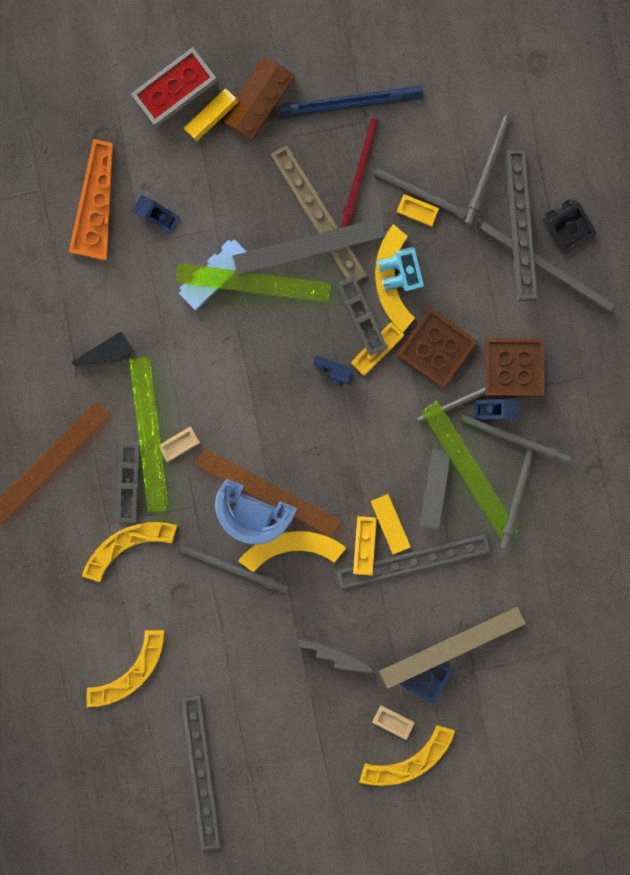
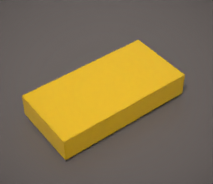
M404 194L396 213L432 227L439 208Z

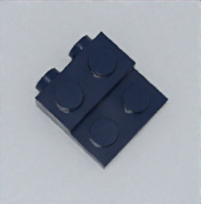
M316 355L313 364L317 365L316 369L327 373L328 369L331 370L329 376L332 379L331 383L343 386V383L352 384L355 376L354 373H351L352 368Z
M446 661L401 682L400 685L434 704L453 671L449 667L451 664Z

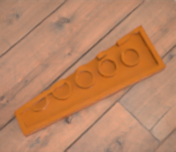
M93 139L69 253L107 261L113 143Z

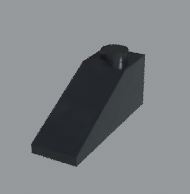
M120 331L71 362L75 366L119 361L124 363L132 358L131 354L134 353V350L123 332Z

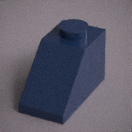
M144 195L140 196L132 210L135 214L170 234L180 218Z
M475 400V419H519V400Z

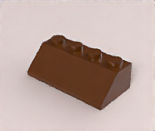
M262 57L236 96L239 102L220 121L253 142L295 80V75L278 63Z

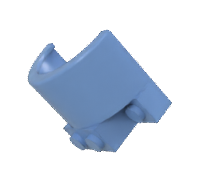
M226 478L217 492L215 510L221 526L231 537L247 544H265L278 538L290 526L297 508L279 501L277 507L241 493L243 485ZM233 502H235L236 505H235L234 510H233V512H232L231 507H230V504H232ZM272 518L275 519L276 524L269 527Z

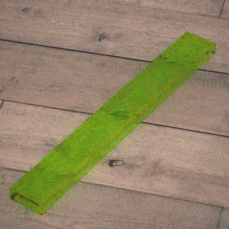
M178 263L175 280L176 283L322 302L329 301L331 287L329 282L253 272L237 275L236 270Z
M150 358L129 359L148 512L168 510Z
M435 401L422 409L421 412L502 540L504 535L502 531L504 525L507 524L509 514L438 401ZM514 524V528H515L514 534H515V533L518 532L519 530L517 529V527H516L515 524Z

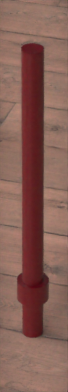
M371 118L347 206H344L342 213L344 217L340 228L349 226L351 217H354L355 202L379 121Z

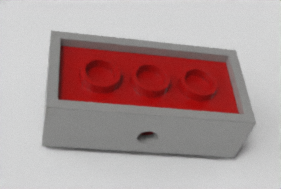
M192 47L132 92L131 95L155 128H157L214 85L217 79Z

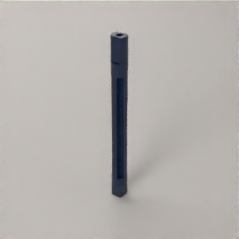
M420 85L365 94L280 104V118L423 99V88Z

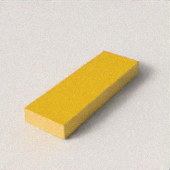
M225 88L184 129L198 141L239 101Z
M392 322L381 331L388 348L371 356L367 348H365L351 362L363 376L405 336Z
M389 494L372 500L371 504L392 554L410 548Z
M357 516L354 575L373 576L377 518Z

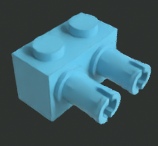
M414 247L395 251L394 257L377 261L378 266H381L379 267L380 273L395 268L400 271L398 276L382 279L385 291L398 287L408 291L424 286Z

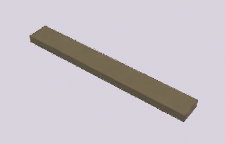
M285 145L270 154L317 232L322 233L338 229L289 147ZM349 246L330 251L345 278L354 275L356 281L359 282L367 277V274Z
M518 607L513 608L382 669L379 673L386 688H391L515 630L526 623Z

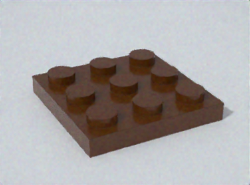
M430 307L399 350L397 356L444 388L477 343V340Z
M486 338L485 397H543L544 339Z

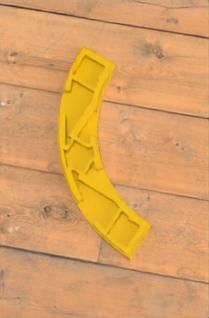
M393 224L385 235L378 251L375 282L379 300L392 323L403 333L415 317L402 303L397 288L384 290L382 279L395 277V269L380 273L379 267L381 266H378L377 262L378 260L394 257L395 251L400 250L408 237Z
M147 522L127 527L115 533L94 552L83 571L82 577L101 582L103 574L110 563L121 552L134 545L156 541L173 544L178 525L164 522Z
M289 531L284 532L271 542L252 546L238 561L254 572L262 563L278 554L289 551H308L322 555L335 563L346 547L338 541L318 533Z
M145 630L143 647L134 665L122 677L109 684L88 687L87 708L111 704L127 697L138 689L150 676L159 660L165 630Z
M436 725L427 744L417 754L403 762L382 766L365 763L359 783L375 786L393 785L410 781L422 775L433 767L446 752L453 739L455 730Z

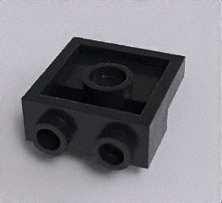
M572 199L564 201L561 204L562 208L557 211H549L545 215L546 218L542 220L564 255L597 234L580 202L575 199L573 201Z

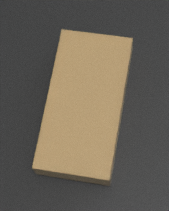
M190 426L158 445V448L165 460L169 462L200 444V441Z
M380 705L372 723L407 740L415 724L410 719Z

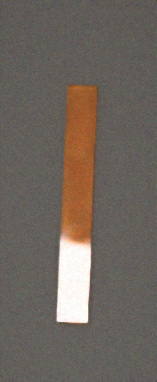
M97 401L0 497L1 524L110 416Z
M206 448L203 449L195 464L223 480L227 478L243 485L245 492L274 507H277L279 501L297 508L294 515L295 518L331 537L340 521L339 518Z

